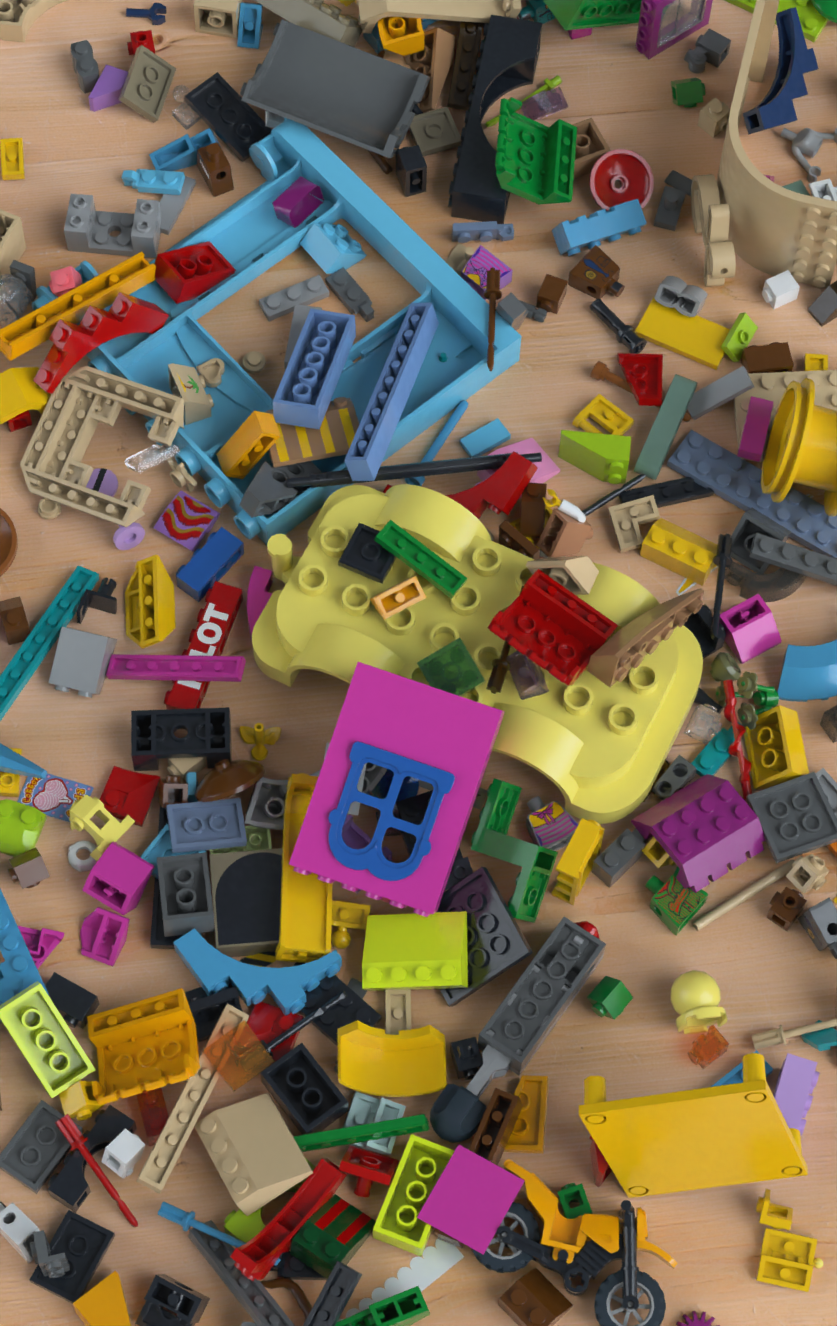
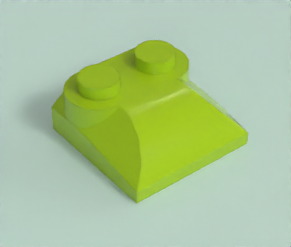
M9 799L0 800V853L15 857L35 848L47 819L46 814L35 807Z

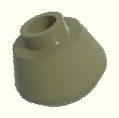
M726 652L718 653L711 664L712 670L710 673L717 682L730 679L736 681L741 675L738 664Z

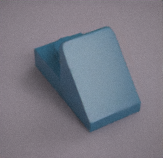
M246 2L240 3L237 47L259 49L263 24H261L263 5Z

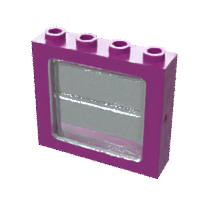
M642 0L635 45L637 50L648 59H651L709 24L713 0Z

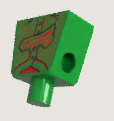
M674 874L665 883L653 875L645 885L647 889L655 894L651 899L650 908L669 930L677 936L706 903L708 893L702 889L696 893L690 887L685 889L677 880V875Z

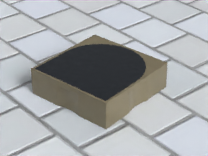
M283 848L210 854L216 949L229 957H240L262 952H276L280 934Z

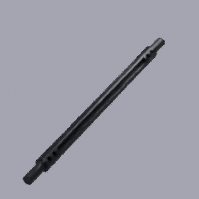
M541 452L520 454L532 463L542 462ZM512 453L381 466L374 481L499 469ZM348 470L312 473L306 477L286 479L287 488L302 486L315 488L372 482L352 481Z

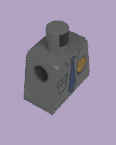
M829 897L809 908L798 920L817 949L822 951L828 947L836 960L837 910Z

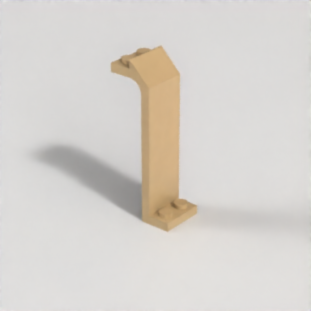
M356 0L357 5H359L358 20L359 24H362V33L370 34L376 23L384 17L489 23L491 15L516 18L522 10L521 0Z

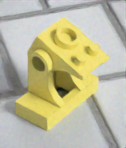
M85 795L80 801L76 800L70 808L69 821L71 830L75 828L78 831H82L84 829L97 843V847L90 853V856L96 861L99 860L113 841L116 842L135 822L129 815L119 822L104 808L101 800L96 797L91 798L88 795ZM93 815L98 816L105 822L101 829L90 820Z

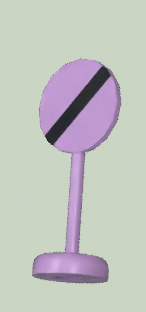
M97 468L93 470L86 488L113 497L118 490V480L112 471ZM135 522L128 527L119 525V528L114 533L113 542L119 550H129L140 544L145 536V530L139 523Z

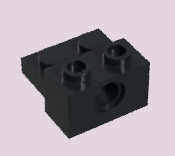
M165 1274L155 1275L144 1298L146 1302L135 1324L139 1326H194L195 1323H199L210 1298ZM163 1307L177 1313V1316L166 1311Z

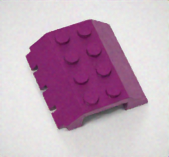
M710 774L702 776L631 820V823L645 840L652 836L655 837L680 868L676 877L685 889L690 887L694 893L709 885V880L714 882L727 874V867L733 870L746 862L747 857L752 858L764 850L762 842L766 840L758 816L730 782Z

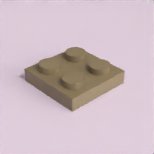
M448 107L414 116L409 127L414 143L419 145L423 157L456 148L462 142Z

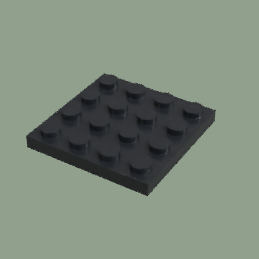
M486 867L479 868L444 892L437 912H467L468 988L440 989L448 1006L451 1007L533 953Z

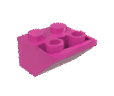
M759 594L720 614L719 623L722 624L726 632L725 642L741 665L782 642L773 614Z
M113 841L91 869L82 891L121 915H125L137 908L155 866Z

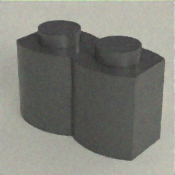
M87 40L72 43L71 56L74 71L78 76L79 87L84 93L92 92L99 79L98 64L94 59L92 46Z

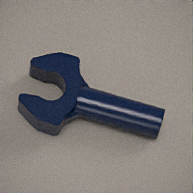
M153 3L150 9H126V17L149 18L152 21V25H161L166 22L165 15H156L167 13L166 6L160 3Z

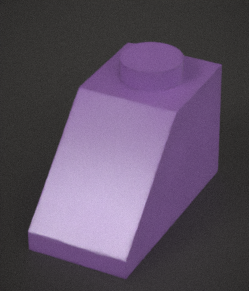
M106 64L88 97L90 111L95 112L122 103L118 99L128 71Z

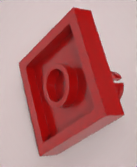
M350 1145L341 1160L339 1170L358 1176L353 1193L367 1198L370 1196L373 1181L389 1186L400 1160Z

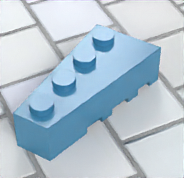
M635 199L609 208L610 210L608 211L606 209L596 211L590 214L588 218H586V215H583L570 222L569 220L561 222L552 229L560 255L567 253L568 257L580 253V249L586 246L590 250L595 245L601 246V241L608 239L610 243L621 239V235L628 232L629 236L641 232V228L647 222L639 200Z

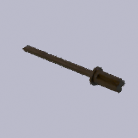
M506 641L504 642L500 658L494 659L491 663L493 668L486 689L491 690L493 694L501 692L506 673L511 668V664L507 662L511 645Z

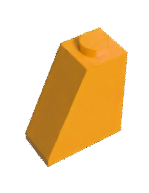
M116 1270L73 1303L76 1314L86 1326H132L122 1283Z

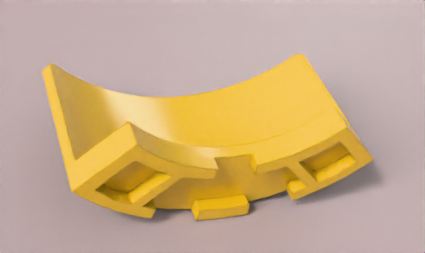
M357 1020L337 1029L338 1081L340 1084L362 1093L385 1097L419 1096L446 1088L445 1035L433 1026L427 1025L411 1030H399V1035L385 1034L384 1029L371 1027Z

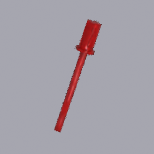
M66 1114L55 1124L72 1148L70 1150L73 1151L77 1148L109 1195L116 1201L127 1221L133 1227H138L136 1218L120 1199L118 1192L84 1145L88 1137L84 1138L70 1116Z

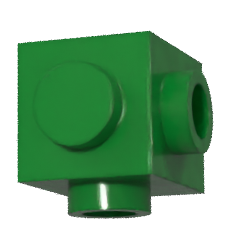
M689 78L671 81L673 103L677 106L684 105L685 108L696 107L697 103L703 102L706 90L704 83L700 79Z
M605 976L587 998L593 1005L591 1007L598 1016H606L615 1020L633 999V996L621 980Z

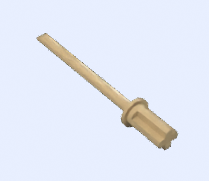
M837 1018L783 1031L782 1025H779L780 1028L751 1035L755 1050L781 1043L787 1045L785 1038L837 1026Z

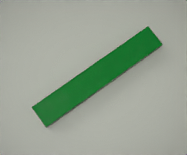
M425 1114L294 1136V1139L300 1150L307 1152L430 1130L427 1117Z

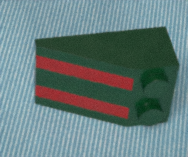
M335 1194L306 1221L294 1236L290 1254L328 1279L337 1261H341L346 1265L373 1232L376 1221Z

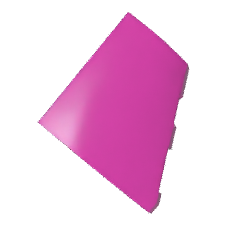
M18 926L38 969L63 939L64 933L42 928L40 931Z

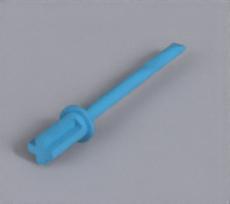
M166 1202L161 1204V1208L158 1211L159 1216L181 1225L184 1231H188L190 1227H193L236 1248L246 1244L239 1239L195 1220L194 1211L186 1212ZM279 1258L277 1259L274 1265H278V1263L280 1262Z

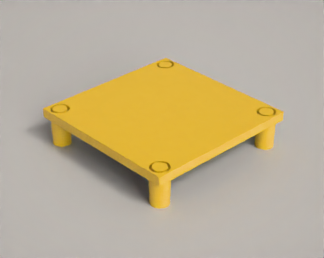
M750 1053L743 1056V1083L613 1101L606 1100L605 1078L589 1076L584 1079V1105H579V1116L629 1198L808 1175L807 1164L802 1156L800 1131L788 1127L766 1082L763 1055Z

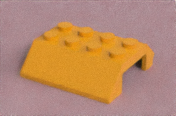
M183 988L87 1016L89 1039L97 1047L99 1083L98 1081L92 1082L93 1096L100 1105L117 1101L120 1097L123 1099L140 1094L144 1090L147 1092L161 1088L168 1083L174 1084L188 1080L189 1077L195 1076L200 1069L196 1024Z

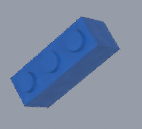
M223 527L217 532H213L208 537L206 544L193 553L191 560L178 569L176 573L177 587L200 602L208 589L213 588L215 581L218 582L244 554V543Z

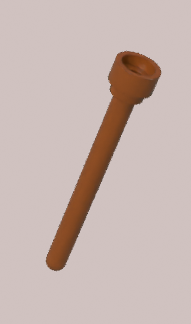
M598 361L595 364L590 377L597 381L607 380L633 394L627 380L610 372V369L603 362ZM686 412L683 421L688 422L691 419V415Z

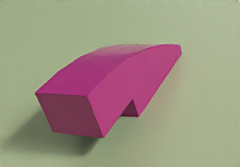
M751 396L737 453L738 457L760 461L769 427L773 401Z
M254 566L247 592V615L251 640L253 628L272 593H269V590L273 583V572L258 566Z

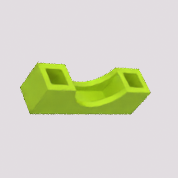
M307 1160L309 1166L313 1171L315 1166ZM307 1178L285 1192L296 1193ZM264 1206L249 1216H246L241 1209L237 1212L233 1210L224 1220L226 1223L224 1225L225 1233L245 1243L250 1241L265 1228L261 1219Z

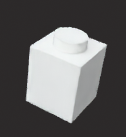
M789 270L765 280L762 296L767 303H770L773 309H776L796 300L800 286Z

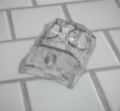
M10 274L1 275L0 329L22 318L33 297L25 283Z

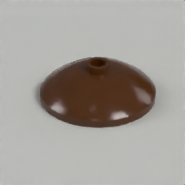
M228 759L216 763L215 768L209 771L198 784L195 791L196 799L199 802H212L237 794L259 781L264 776L265 769L262 764L255 761L234 760L229 762Z

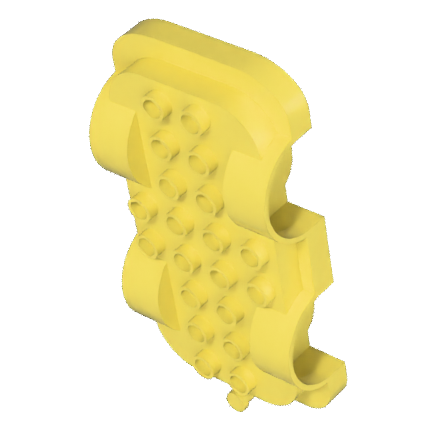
M350 485L336 490L327 498L308 531V546L302 557L293 556L292 542L285 534H275L268 540L267 548L268 553L272 557L273 575L278 580H282L286 585L283 590H276L271 595L252 632L254 659L259 669L265 675L291 687L301 669H311L330 674L350 684L357 662H361L504 711L505 713L492 751L516 758L549 778L565 797V810L574 817L583 818L587 821L594 820L599 824L611 823L626 817L644 801L696 698L702 676L703 657L700 645L694 634L684 625L682 627L677 626L668 640H662L651 655L647 654L644 656L637 668L632 667L628 671L623 681H617L610 688L588 672L587 669L573 685L568 686L511 646L507 657V662L511 664V668L506 673L501 692L493 694L491 690L486 689L493 668L491 663L494 659L500 658L505 641L487 627L499 611L504 612L519 596L522 586L533 575L526 567L528 561L535 559L491 541L490 535L481 521L461 504L439 492L417 485H395L389 488L386 493L368 486ZM392 520L467 577L466 583L451 599L398 558L395 559L383 584L339 566L338 561L358 524L362 523L381 531ZM594 562L592 563L599 570V573L590 593L576 595L618 625L612 636L635 618L660 604L646 588L632 578L610 567ZM416 576L427 598L383 620L370 598L410 577Z

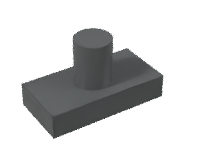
M665 186L653 226L675 231L686 191Z

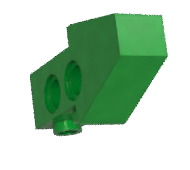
M419 1286L373 1303L369 1305L368 1309L337 1322L335 1326H410L430 1315V1312Z

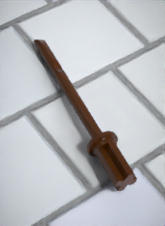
M490 268L487 271V284L484 292V297L489 300V345L487 350V366L489 371H492L494 366L493 346L495 341L496 300L502 297V292L500 291V270H495V268Z

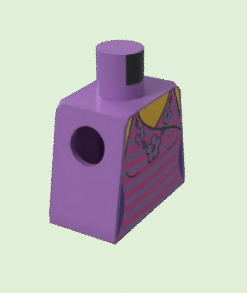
M480 245L462 269L461 278L486 300L484 292L487 284V271L490 268L500 270L501 290L512 281L513 270Z

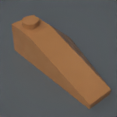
M438 27L424 32L423 51L405 55L406 64L410 66L411 70L430 76L420 104H417L423 113L435 110L454 57L455 36Z

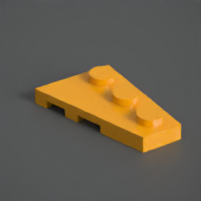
M522 1075L514 1095L520 1098L523 1107L504 1152L544 1154L548 1076Z

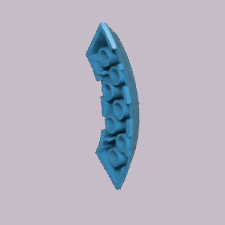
M837 640L816 646H787L777 690L780 700L807 702V700L821 699L823 701L828 700L829 697L837 696Z

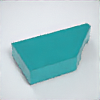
M832 1027L801 1035L805 1043L819 1051L830 1050V1046L837 1045V1030Z

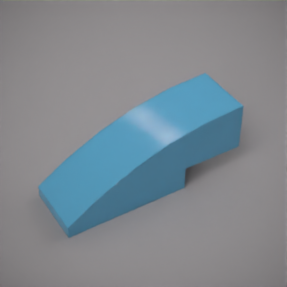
M208 128L191 138L186 134L149 154L156 170L175 171L196 165L197 150L219 142L213 131Z

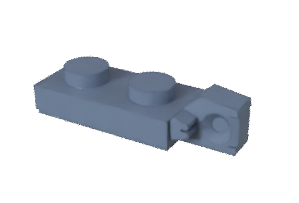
M497 221L454 223L452 225L451 237L452 242L458 241L459 243H467L473 240L489 242L492 239L508 241L514 239L513 224H497Z

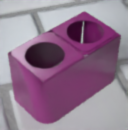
M300 176L272 202L278 219L296 228L323 203L321 200L324 201L318 185Z

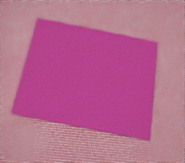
M458 1144L417 1218L484 1255L525 1180Z

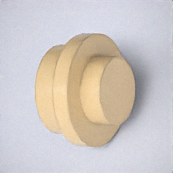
M249 352L243 358V366L250 373H259L265 367L266 360L260 352Z
M43 498L38 504V513L44 519H54L61 513V504Z

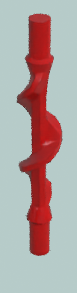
M730 679L723 681L726 697L724 700L726 706L723 712L724 717L732 723L735 741L729 746V753L738 757L741 773L739 782L741 783L743 799L746 800L747 795L752 794L749 775L752 766L751 762L743 755L740 738L746 732V729L737 721L735 712L737 700L733 681Z

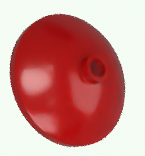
M616 149L605 153L595 162L589 176V188L594 201L602 210L606 209L608 211L610 210L609 208L635 199H638L641 208H644L653 193L654 177L649 164L642 156L631 150ZM615 181L620 182V188L615 187Z

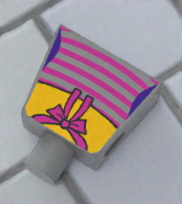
M539 796L531 799L527 805L532 813L526 818V827L533 844L553 851L567 846L578 823L558 801H553L545 806Z

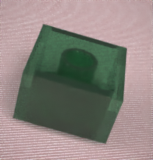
M461 638L456 639L417 662L431 687L461 697L487 682Z

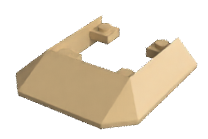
M84 366L63 377L53 394H51L20 462L29 492L123 527H128L146 514L142 509L151 489L148 486L128 479L120 499L86 488L94 468L81 463V460L98 423L101 422L113 427L121 408L154 418L155 421L147 437L155 442L171 447L179 427L184 429V399L89 366Z

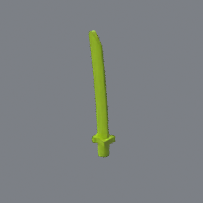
M558 75L551 80L546 78L544 86L521 100L522 106L518 110L547 91L553 94L555 92L554 88L562 83L561 78ZM500 114L486 122L485 125L491 127L499 123Z

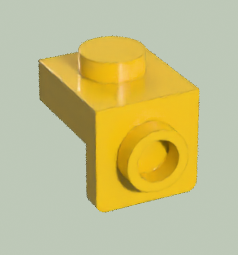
M765 1189L764 1196L758 1197L756 1212L760 1213L759 1223L770 1225L774 1229L790 1230L793 1208L770 1203L771 1190Z

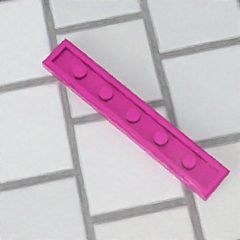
M111 654L106 676L108 679L241 682L246 660L243 656Z

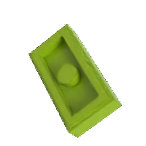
M746 313L738 315L721 346L733 362L740 361L743 348H747L758 328Z

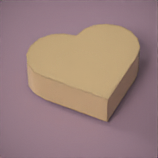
M213 358L197 366L196 371L199 375L203 376L208 387L214 388L221 384V375L225 372V364L221 359Z

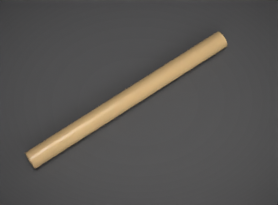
M790 860L692 923L694 928L699 931L787 875L792 869L791 865L795 860Z

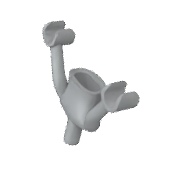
M784 128L781 136L792 141V152L808 173V182H816L817 176L821 175V169L818 166L811 167L802 153L813 158L821 147L823 139H834L837 143V128L835 133H821L810 128H804L798 134Z

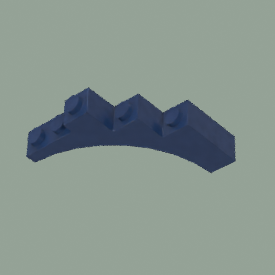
M796 7L784 10L776 15L779 37L777 71L770 91L762 102L753 109L743 113L748 135L797 121L792 100L808 95L803 74L819 69L813 48L807 49Z

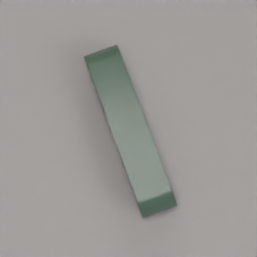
M677 374L674 376L636 462L634 472L646 474V477L653 480L657 479L694 395L697 382Z

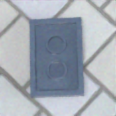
M240 798L166 806L172 853L247 846Z

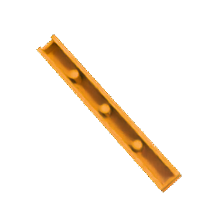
M140 252L0 329V351L9 361L17 358L49 340L59 319L77 324L81 322L89 306L103 310L114 303L119 292L129 295L155 280L156 265L154 263L150 265L144 258L145 254Z

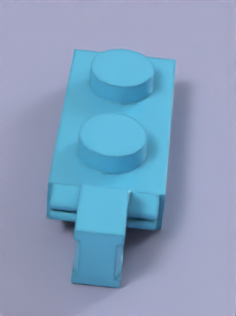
M137 169L136 172L134 170H124L121 178L125 186H132V188L138 189V192L180 195L185 174L184 172Z

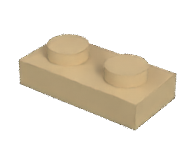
M411 989L385 990L386 1034L399 1035V1030H411Z

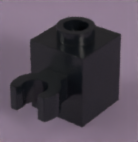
M476 1037L452 1042L450 1052L458 1079H473L483 1065Z

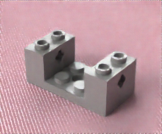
M71 194L64 227L68 251L134 256L143 252L145 254L144 257L156 258L162 222L160 201L137 199L135 214L96 211L93 195ZM112 231H120V232H121V233H120L118 236H116V237H113V236H110V235H109Z

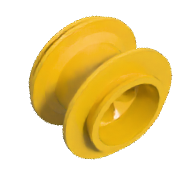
M805 378L801 383L792 381L781 398L772 423L763 460L761 489L763 493L771 494L772 501L776 503L784 500L793 482L825 490L824 510L826 515L834 517L837 515V410L814 405L815 386L812 379Z

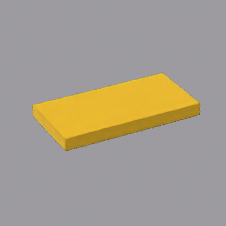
M653 297L635 333L640 338H644L651 343L717 370L725 355L721 346L730 329L697 315L695 317L685 316L678 312L675 307L670 308L661 305Z

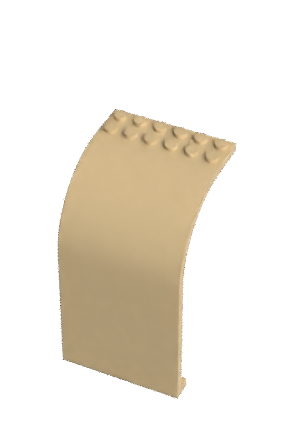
M756 0L730 109L716 181L720 204L727 203L729 205L728 241H732L734 251L740 258L764 273L776 276L789 270L797 283L827 288L831 283L837 261V201L796 193L774 183L752 164L739 138L738 127L749 81L763 82L780 1Z

